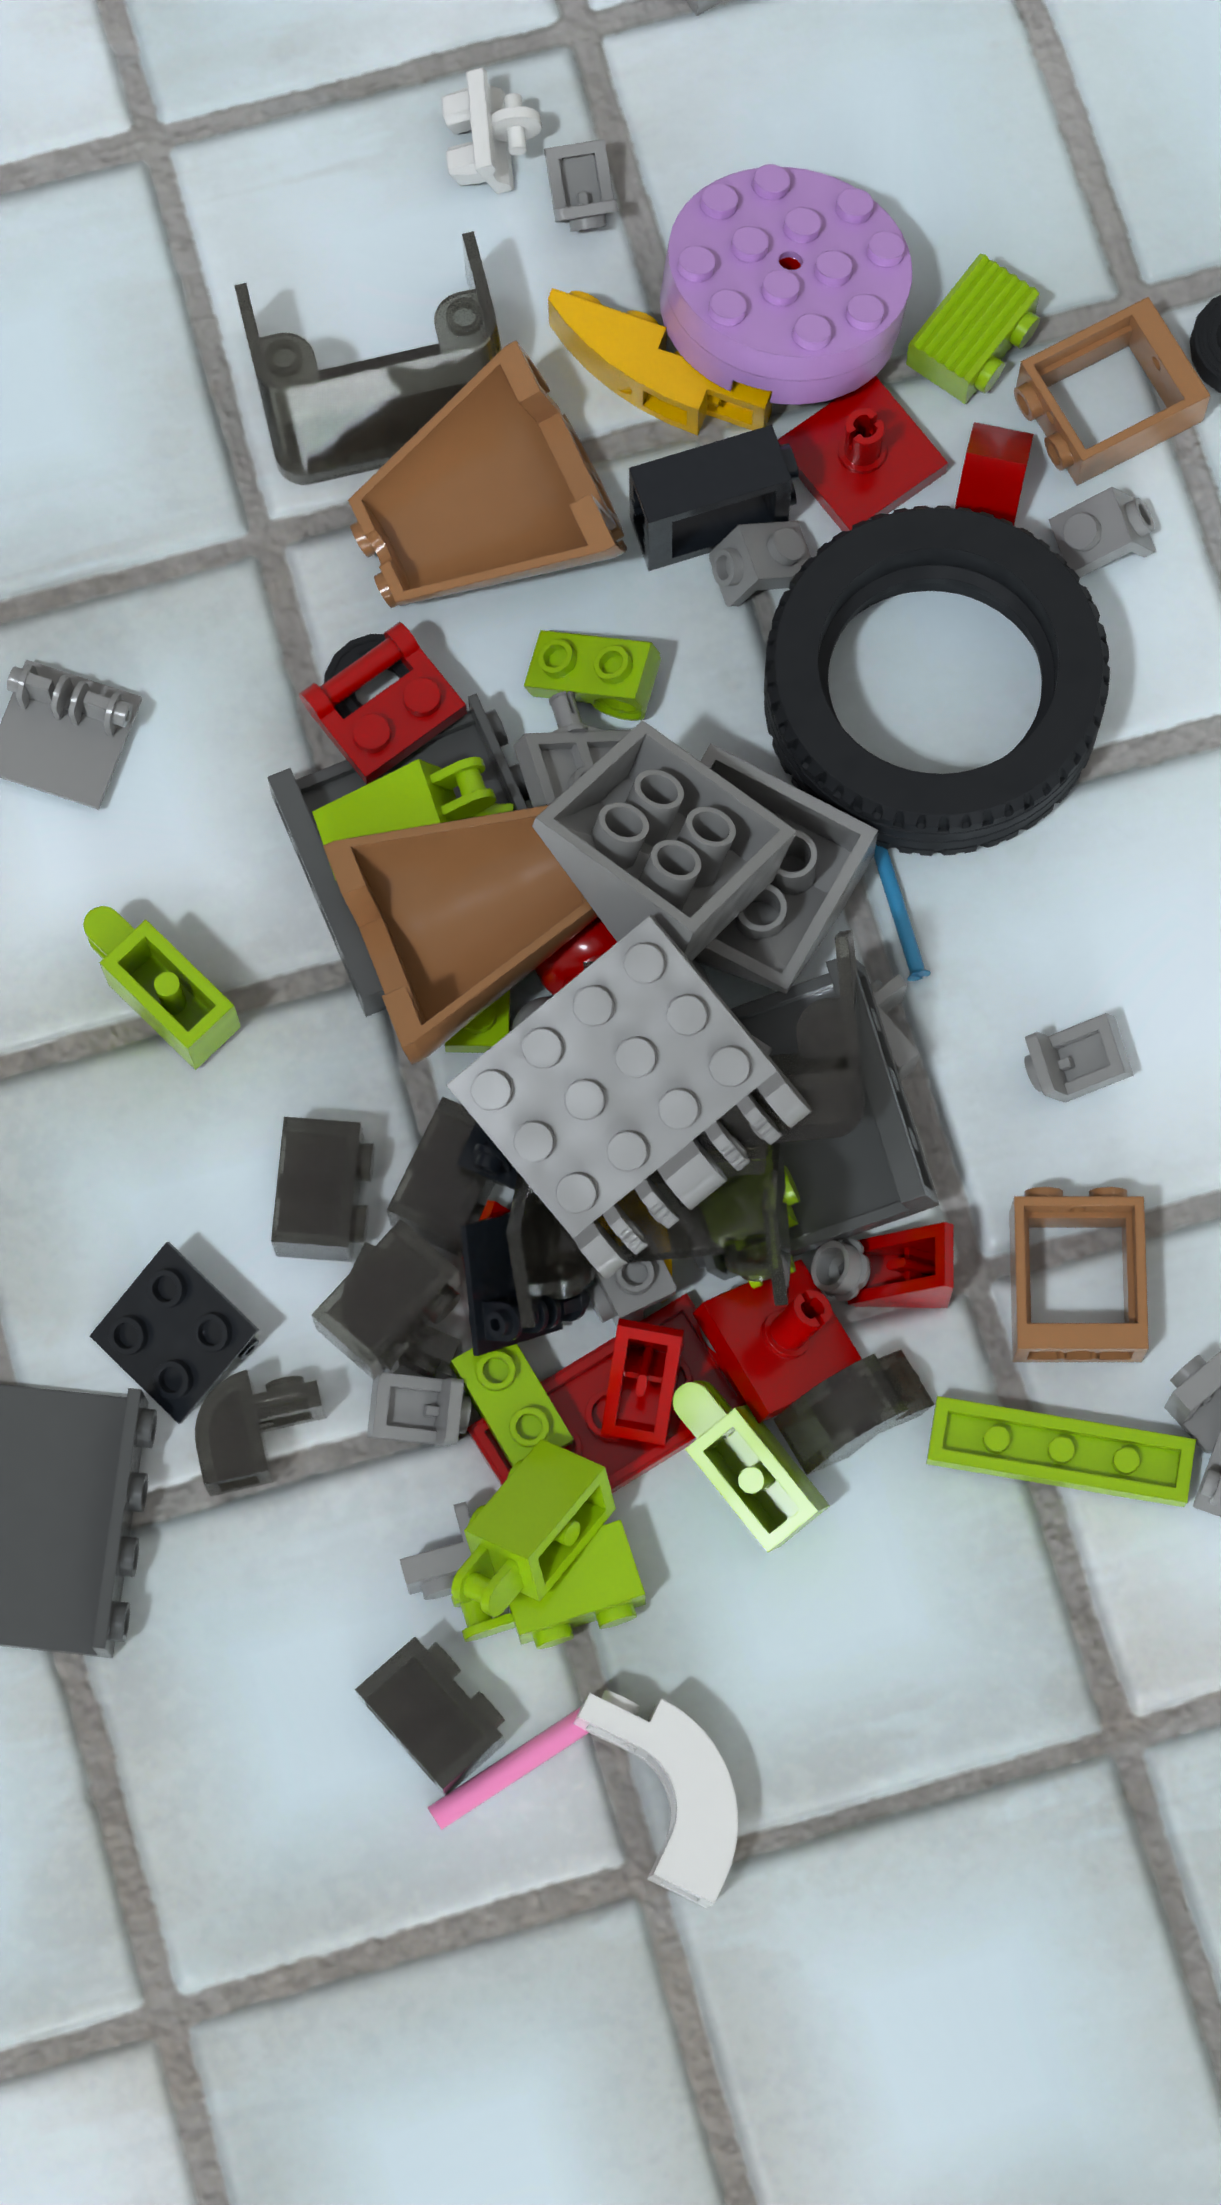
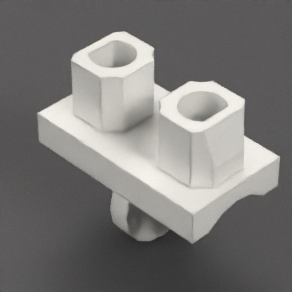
M483 67L467 71L468 87L441 97L443 117L446 126L453 134L472 131L471 142L449 147L446 151L448 172L460 186L487 182L497 194L514 190L511 155L526 153V140L534 138L542 129L541 116L535 109L522 106V96L520 94L510 93L505 95L501 88L488 84L487 71Z

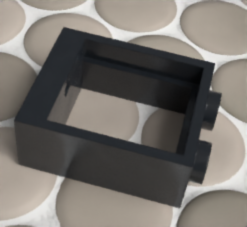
M772 425L629 468L630 519L648 571L710 553L740 524L789 521L790 506L797 504L796 492L792 481L799 479L798 467L790 445L788 443L779 445Z

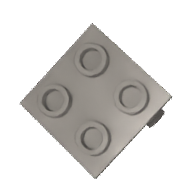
M29 660L25 661L23 668L14 666L7 681V690L13 693L0 723V778L99 810L138 712L142 697Z

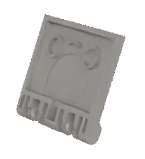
M652 914L446 1085L571 1235L583 1255L606 1279L628 1262V1259L613 1238L598 1222L597 1219L601 1215H603L614 1233L634 1254L637 1255L648 1246L643 1231L617 1204L630 1191L635 1189L652 1217L669 1229L680 1220L674 1207L649 1178L652 1173L658 1170L664 1182L690 1210L695 1208L727 1181L723 1171L697 1141V1136L705 1131L713 1145L737 1171H740L750 1163V1159L746 1155V1149L719 1121V1118L737 1105L748 1120L752 1130L760 1139L768 1142L769 1145H772L782 1136L780 1129L751 1095L753 1090L758 1088L763 1098L790 1128L794 1127L812 1112V1109L798 1090Z

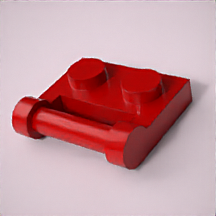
M398 622L384 632L386 639L320 687L313 683L299 693V697L308 712L366 785L373 782L467 714L465 702L430 661L412 633L401 622ZM399 660L410 671L343 719L334 707Z

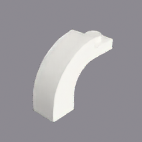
M605 1690L602 1697L599 1698L589 1693L573 1724L642 1759L658 1775L667 1793L670 1808L669 1828L647 1880L706 1909L715 1904L730 1870L738 1834V1808L735 1790L721 1754L705 1731L691 1717L662 1698L654 1706L648 1721L637 1716L640 1706L619 1694Z

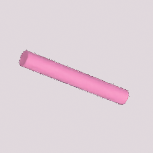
M580 1708L427 1807L440 1829L442 1830L587 1735L589 1732L573 1724Z

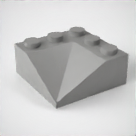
M643 720L535 818L532 825L617 942L652 914L690 961L710 944L774 880L797 832L790 825Z
M710 743L700 762L790 825L797 832L774 880L694 960L787 994L846 906L875 854L878 830Z

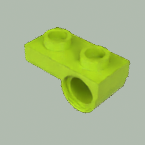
M540 630L524 687L533 697L549 699L557 693L566 691L567 694L569 691H572L575 694L576 702L591 703L594 708L606 715L628 721L642 720L645 717L661 663L660 652L652 642Z
M518 1344L480 1356H473V1348L451 1360L457 1378L464 1379L466 1395L470 1396L471 1403L478 1414L485 1420L512 1467L519 1460L525 1459L541 1439L562 1448L573 1443V1437Z

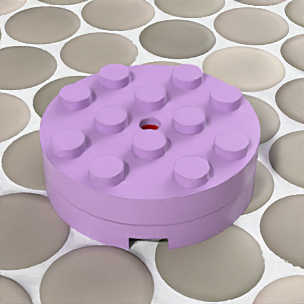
M767 164L759 168L743 170L720 178L701 189L685 204L678 214L669 238L660 291V310L663 324L667 327V334L682 357L705 378L728 391H731L733 381L753 388L772 391L770 403L800 405L828 401L846 395L866 384L880 372L891 357L893 345L901 329L912 284L911 256L904 236L895 221L866 191L855 188L832 176L806 169Z

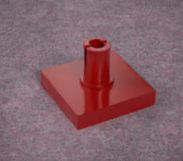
M874 376L858 389L838 397L778 439L779 445L787 443L790 445L797 463L799 479L841 531L852 530L854 524L862 520H870L872 516L881 513L889 514L947 473L948 462L877 376Z
M802 1259L794 1262L796 1268L794 1273L785 1275L783 1270L762 1278L763 1285L755 1289L751 1287L749 1282L703 1302L692 1313L758 1424L856 1379L867 1369V1366L834 1314L829 1300L814 1284L812 1276Z

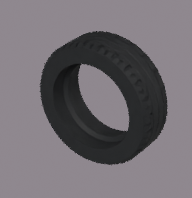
M940 505L935 508L914 506L913 509L902 508L894 510L892 514L881 513L872 516L870 520H862L854 524L852 530L842 531L835 535L831 541L823 544L817 550L816 556L808 558L798 573L794 575L789 584L790 590L783 593L772 620V629L769 631L766 648L764 675L766 724L769 735L773 737L772 746L785 773L792 775L791 783L794 787L877 829V846L885 849L897 848L900 853L906 854L920 853V855L932 856L933 853L938 852L947 856L956 855L961 852L977 851L978 846L989 848L998 845L1004 840L1008 841L1016 837L1020 829L1028 830L1036 825L1039 820L1045 818L1053 811L1054 804L1061 803L1068 795L1069 791L1078 781L1081 770L1086 767L1100 728L1109 690L1110 667L1107 665L1109 649L1105 629L1099 623L1100 614L1092 601V596L1088 589L1079 583L1080 577L1074 569L1067 565V561L1060 554L1050 551V546L1042 539L1035 538L1033 533L1028 530L1017 528L1006 519L994 518L992 514L985 512L977 513L963 507L954 509L950 508V506ZM919 591H942L960 594L987 604L997 610L1020 629L1037 654L1042 680L1041 699L1036 717L1030 729L1019 744L1003 758L988 765L959 773L937 774L912 771L895 766L868 752L841 726L829 693L828 673L830 659L840 634L850 620L868 607L884 599Z

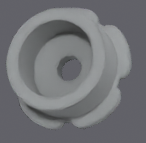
M845 1238L842 1242L833 1240L821 1245L816 1251L811 1264V1276L816 1287L824 1291L827 1296H835L838 1301H849L856 1297L859 1290L867 1284L870 1277V1261L867 1256L863 1255L864 1246L858 1240L852 1238Z

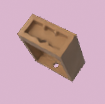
M1149 297L1021 361L1016 388H1014L1015 400L1024 417L1028 421L1036 419L1046 435L1044 443L1051 461L1058 470L1067 469L1077 486L1202 422L1211 396ZM1129 346L1167 408L1085 449L1048 387Z
M1037 1187L1025 1190L1024 1196H1014L1009 1211L1012 1362H1142L1149 1349L1144 1196H1128L1126 1189L1118 1187L1095 1188L1089 1191V1196H1063V1190L1059 1188ZM1029 1228H1122L1124 1323H1031Z

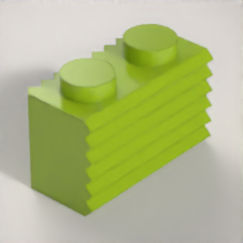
M979 254L909 342L906 365L964 404L969 402L977 389L986 394L996 383L1005 367V363L1000 359L1005 356L1012 345L1019 349L1024 347L1036 331L1040 323V317L1036 315L1040 293L1035 287H1029L1026 281L1019 280L1015 274H1010L1005 267H999L996 261L989 260L986 254Z

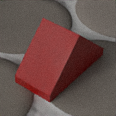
M974 422L965 455L955 509L963 507L977 513H989L994 518L1006 519L1014 525L1034 434Z
M942 1222L858 1240L864 1246L863 1255L867 1256L870 1261V1277L867 1284L859 1290L858 1295L848 1301V1305L855 1307L948 1308L954 1288L953 1224Z
M619 1318L601 1434L665 1446L673 1406V1396L676 1390L683 1353L684 1330Z

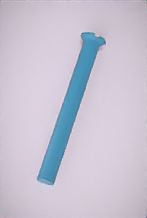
M876 845L874 860L910 972L907 980H921L923 976L927 977L931 972L924 967L888 849Z

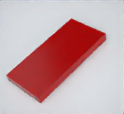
M687 1293L640 1321L684 1330L683 1353L676 1390L685 1383L703 1380L711 1383L732 1409L746 1405L745 1400L718 1355L705 1343L700 1332V1326L692 1314L697 1308ZM615 1337L540 1382L574 1439L573 1443L564 1447V1449L604 1466L612 1493L685 1449L696 1440V1437L676 1414L673 1406L665 1446L601 1434ZM482 1418L467 1428V1432L502 1486L507 1480L512 1466Z

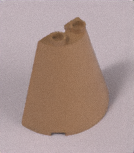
M516 340L506 345L348 499L357 519V522L350 525L352 534L368 558L377 554L381 564L379 566L381 572L374 576V580L390 608L613 559L627 551V546L623 540L616 541L622 538L624 533L608 494L567 416L565 414L562 415L558 405L547 394L550 392L549 386Z
M549 805L335 840L323 845L341 894L360 929L385 995H382L401 1047L412 1065L425 1060L598 917L532 827L535 818Z

